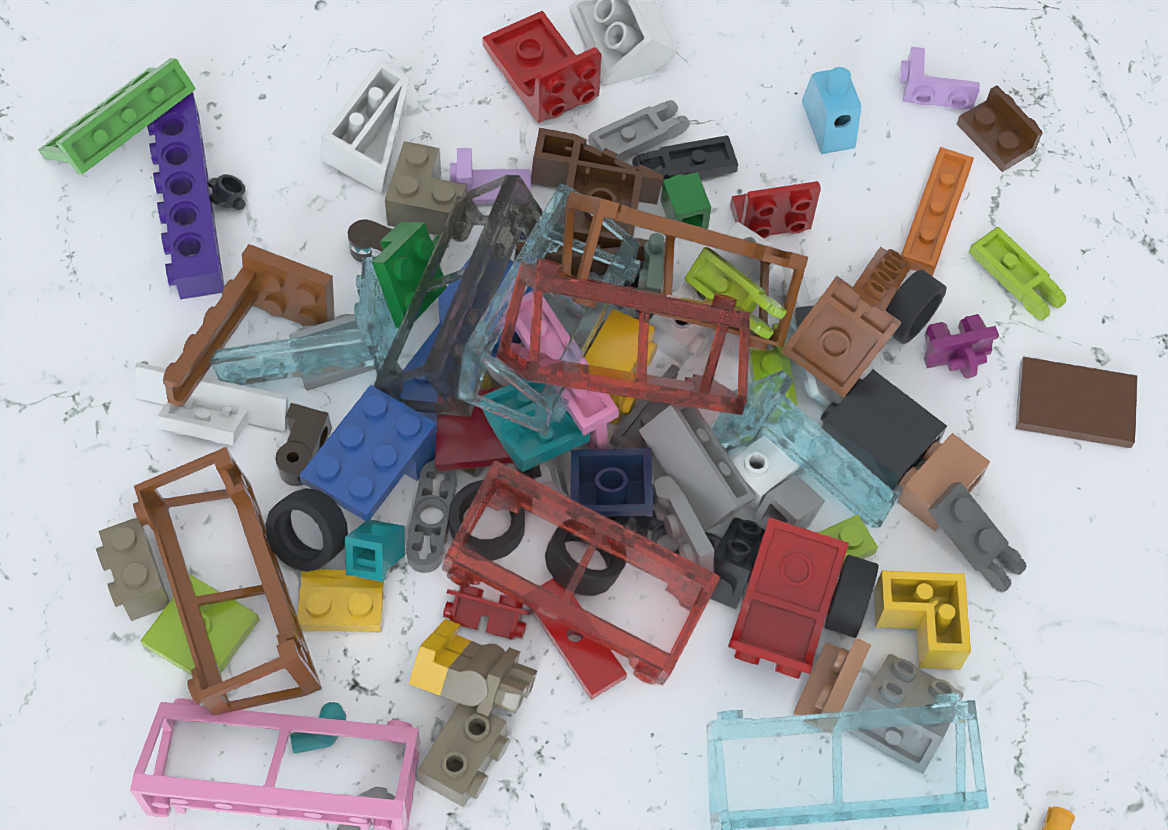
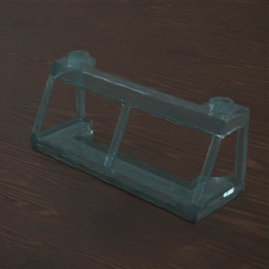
M561 183L555 190L464 347L457 391L458 399L546 436L553 422L561 423L569 405V400L564 399L565 391L611 304L597 300L595 308L588 306L587 309H583L537 272L548 252L557 253L559 247L563 246L565 208L569 192L580 194L574 188ZM604 218L602 224L620 238L622 243L615 255L598 248L595 249L593 258L610 265L600 283L618 288L620 286L624 287L627 281L633 283L639 272L642 261L636 259L640 243L613 220ZM573 239L572 250L583 254L586 243ZM532 280L580 318L578 326L542 393H538L491 356L495 344ZM488 366L535 402L534 418L477 394Z
M960 693L934 695V704L925 706L759 719L744 718L743 710L716 712L717 720H711L706 723L711 830H740L989 809L975 700L961 701ZM966 721L976 791L966 792ZM941 723L955 724V793L843 802V731ZM827 732L832 734V804L729 811L722 741Z

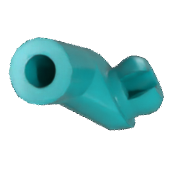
M328 702L322 706L318 718L346 721V713L339 703ZM303 732L290 733L293 754L330 747L335 743L338 736Z

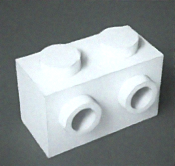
M784 418L775 426L769 424L764 427L756 436L755 442L747 449L740 447L733 452L730 459L756 497L748 506L756 513L769 491L795 474L800 478L813 468L818 449Z

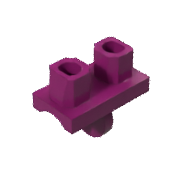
M979 314L966 316L960 320L958 325L960 334L951 335L947 324L944 322L930 324L925 332L927 351L923 360L926 367L932 368L947 364L949 371L960 369L961 374L966 379L975 377L978 365L987 363L986 355H991L993 340L998 339L1000 336L996 326L986 327Z

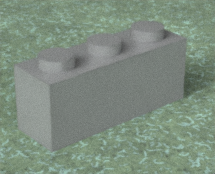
M691 398L671 404L639 429L640 434L645 440L646 447L651 448V454L657 458L667 477L674 478L682 493L685 494L704 531L725 522L756 499Z

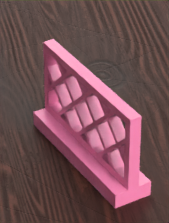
M537 288L503 306L505 316L522 340L523 347L538 370L543 372L582 434L590 433V440L586 443L590 450L609 449L607 423L619 417V410L539 289Z

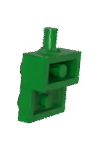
M400 222L380 241L383 251L372 261L396 328L409 329L447 287L438 257L449 247V243H446L448 239L439 234L432 241L425 222Z

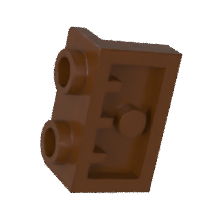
M998 85L990 89L986 101L960 115L956 124L1001 172L1006 171L1034 154L1043 134L1036 121L1029 118L1015 103L1014 99L1006 94Z

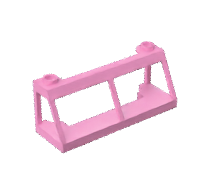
M177 698L174 700V703L160 702L136 765L130 792L147 816L168 818L170 807L173 806L176 812L186 814L187 808L352 825L359 826L360 830H371V825H373L375 830H408L421 744L419 728H413L412 724L400 720H391L387 722V725L248 710H237L213 715L205 706L197 705L194 700ZM175 721L206 722L280 730L265 785L256 786L164 776ZM161 728H163L153 775L145 774ZM303 732L406 744L395 798L391 800L275 788L290 733Z

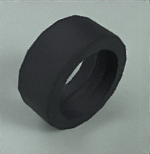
M922 269L914 272L896 291L885 310L901 321L900 326L892 337L900 343L906 344L917 336L942 303L947 286Z
M479 480L467 484L458 491L449 506L448 518L449 531L454 544L463 554L476 560L494 561L506 557L519 546L525 532V507L516 497L514 489L497 480ZM495 502L504 506L509 511L511 525L508 531L499 537L479 539L466 531L463 524L465 512L475 504Z
M304 488L294 491L280 500L269 511L265 523L267 540L277 557L291 568L306 572L320 569L335 558L344 549L345 536L348 535L347 521L342 509L330 496L315 489ZM292 510L304 512L318 524L323 538L321 550L307 546L298 538L292 527Z
M570 517L565 519L556 528L548 542L545 561L547 569L554 580L566 590L579 595L596 596L607 592L616 582L626 565L628 554L624 540L618 531L606 521L596 517ZM578 541L591 545L601 554L607 568L596 570L580 565L571 557L565 543Z
M852 555L846 556L827 614L825 629L857 638L873 592L879 564Z

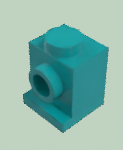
M370 520L369 522L365 521L345 536L346 575L383 582L387 579L386 571L405 556L404 525Z

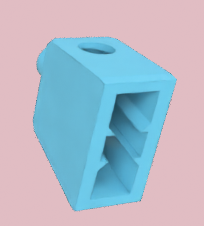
M835 67L831 70L813 73L802 98V104L821 154L854 149L857 142L861 103L851 80V73L843 67Z

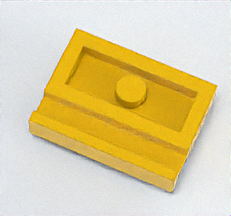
M317 569L310 572L301 571L297 617L302 631L381 632L384 581L380 582L346 575V570Z

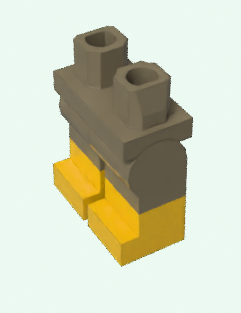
M444 619L419 646L408 684L463 705H478L476 712L485 716H489L495 707L516 714L523 702V698H527L531 693L538 671L518 663L521 651L509 647L505 652L502 647L496 644L481 645L457 635L460 624Z

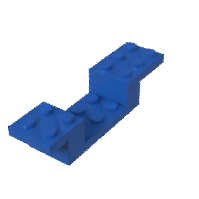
M480 244L438 297L440 323L385 393L372 385L366 389L299 475L301 483L330 496L339 506L369 522L404 474L418 482L424 465L435 459L436 433L438 431V394L487 389L486 366L505 349L515 351L522 342L505 316L503 306L537 288L542 292L545 288V278Z

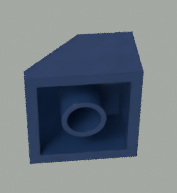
M651 448L571 450L570 517L653 516Z

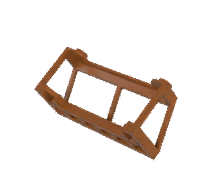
M569 192L565 208L560 290L574 294L572 302L595 308L597 300L739 335L746 338L744 345L767 351L768 344L779 347L784 346L808 256L783 251L640 211L609 200ZM576 210L593 215L577 277L571 275L574 216ZM604 218L665 235L663 297L661 299L587 280ZM676 238L759 260L760 287L766 291L765 295L769 296L770 264L794 270L784 303L787 313L783 319H780L778 328H772L774 332L769 339L757 335L745 324L737 323L730 316L672 301L674 243ZM759 306V318L768 324V313Z
M224 447L134 485L138 502L133 503L134 512L142 526L148 524L154 532L195 664V668L191 670L192 679L187 680V686L194 702L197 705L202 703L213 715L303 697L321 690L322 686L276 554L272 551L267 540L265 522L252 485L228 448ZM215 464L216 470L226 489L171 498H163L156 489ZM231 498L236 506L262 585L196 596L169 508ZM265 594L279 633L276 635L278 640L276 647L280 657L223 681L200 607ZM283 668L288 671L299 685L296 688L229 701L227 692Z

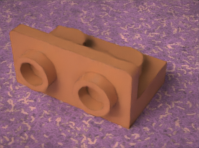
M855 638L850 651L826 643L795 707L794 716L831 734L871 644Z

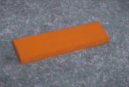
M943 147L939 148L901 253L906 260L905 264L911 267V270L918 271L922 269L931 276L934 275L974 157Z

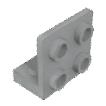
M888 654L847 732L924 774L940 746L964 694L954 688L949 682L937 679L920 670L912 662L898 658L893 654Z

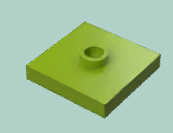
M191 574L189 575L196 596L219 592ZM173 597L140 642L145 648L192 675L191 670L195 668V664ZM235 600L200 607L220 674L260 620L257 613Z

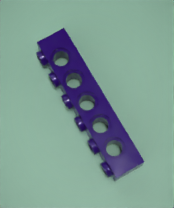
M191 92L147 126L149 136L155 135V142L149 143L153 165L159 164V172H153L157 195L163 194V202H157L161 225L167 224V232L161 233L162 245L165 255L171 254L172 263L165 264L166 276L169 286L176 285L180 300L222 293L225 287L213 204L210 200L211 191L208 185L209 177L200 117L194 92Z

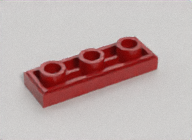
M552 578L524 595V601L591 700L627 678L626 671L571 591L566 590ZM577 635L581 637V640L574 642L569 640L568 637Z

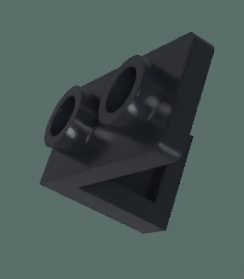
M734 517L714 551V576L711 580L702 582L698 594L736 610L754 568L765 530L754 521Z

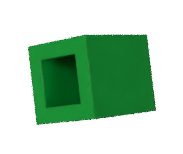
M698 172L688 175L678 174L670 179L663 180L661 204L666 217L708 229L712 207Z

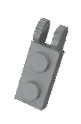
M669 99L653 107L648 106L590 133L588 135V143L600 151L606 148L617 153V158L623 161L668 138L673 139L679 134L681 135L689 128L690 121L685 115H681L664 122L673 117L679 109L675 101Z
M666 475L656 478L653 484V494H655L653 507L657 518L664 521L669 538H676L684 567L692 569L699 583L711 580L714 576V549L685 494L682 493L674 478L667 477Z

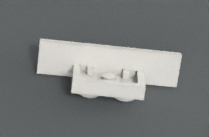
M139 362L135 365V398L164 405L157 415L158 429L175 432L179 435L207 439L215 443L234 445L247 423L284 432L287 428V395L203 377L188 401L182 406H175L168 403L166 388L163 384L166 368Z

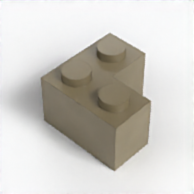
M407 141L403 142L385 197L387 225L395 227L400 222H425L429 234H440L459 240L468 211L467 185L440 179V148Z

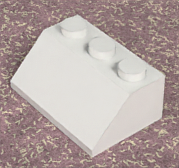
M575 0L570 4L588 50L596 47L602 54L600 79L605 85L653 74L678 53L655 0Z

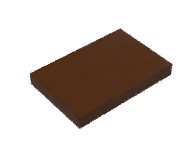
M1023 356L1019 369L1015 429L1132 448L1135 443L1138 375Z

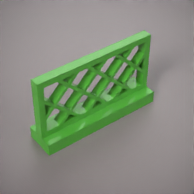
M169 58L159 67H149L40 147L38 151L44 159L68 162L77 174H84L196 88L176 58Z

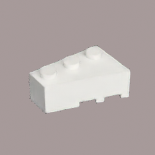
M378 60L322 134L319 159L382 195L407 100L410 77Z

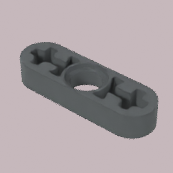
M435 460L428 462L421 470L406 543L408 564L413 570L420 573H429L436 570L443 561L449 530V506L457 488L456 470L439 472L435 466ZM437 474H444L445 480L441 482L439 490L440 497L433 495V479H436ZM435 507L442 511L443 517L438 523L427 524L421 520V513L427 508ZM424 535L431 536V553H428L426 559H420L417 551H421L423 548Z

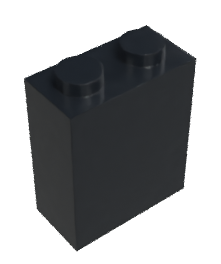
M872 369L863 380L861 378L857 380L839 404L834 401L826 408L820 417L823 424L819 438L886 491L893 494L900 487L899 483L905 474L913 466L917 468L924 461L923 457L932 444L936 441H941L947 425Z

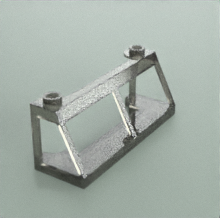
M504 175L457 196L381 370L376 376L374 387L417 412L470 417L477 400L474 396L467 394L466 382L467 379H473L476 372L467 362L517 242H530L532 237L544 238L550 224L520 175ZM501 187L489 215H482L472 199ZM474 225L484 226L468 265L461 270L433 280L451 237L454 241L463 242L469 237ZM461 280L425 364L403 372L397 361L427 292ZM424 376L446 404L403 399L400 396L403 383Z

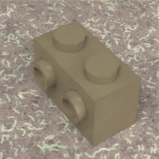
M137 517L99 530L103 546L97 547L96 552L103 570L111 569L114 581L107 585L115 607L123 605L131 621L164 610L169 603V599L149 539Z
M458 703L417 771L419 783L464 808L470 797L475 799L479 797L488 781L489 776L485 774L492 760L497 762L501 760L509 746L510 739L507 737V721L493 713L485 716L476 712L478 705L467 706Z

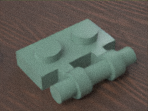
M653 233L644 245V257L646 260H644L640 270L638 293L661 298L665 242L662 234ZM636 309V312L643 313L642 321L647 324L655 315Z

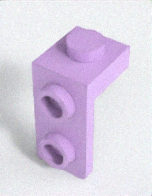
M911 46L907 61L901 60L898 81L904 82L903 102L952 107L954 109L974 108L980 91L979 82L924 76L925 48Z
M457 148V163H450V181L467 185V204L531 202V171L529 169L472 170V148Z

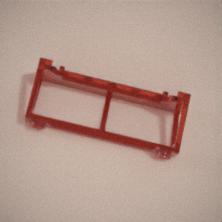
M538 258L536 264L520 263L496 357L525 380L743 415L747 402L750 312L737 306L736 298L715 293L713 299L705 298L704 301L569 276L560 271L561 264ZM526 284L533 288L530 349L516 343H511ZM548 292L639 309L637 373L552 359L546 353L540 352L543 293ZM650 312L718 324L703 375L693 374L692 377H685L684 381L647 375ZM729 326L740 329L738 394L714 380Z
M494 460L444 557L442 571L447 573V578L453 583L467 588L470 584L479 585L480 582H483L630 659L629 665L634 669L633 675L637 679L650 685L658 683L662 686L670 677L721 576ZM487 506L496 511L505 509L517 514L523 508L589 543L562 596H558L464 547ZM597 547L667 583L665 591L672 594L679 601V606L690 611L670 653L571 603L570 599Z

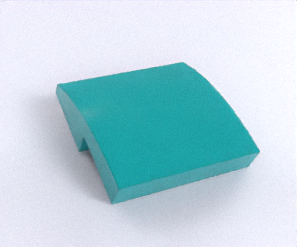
M542 371L480 397L479 403L493 431L521 472L583 445L590 440V433L582 434Z

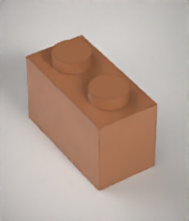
M953 433L942 444L939 441L934 442L925 453L923 460L926 462L918 470L913 466L899 483L903 490L897 503L934 531L940 525L928 512L930 506L955 482H961L970 493L981 481L991 462Z

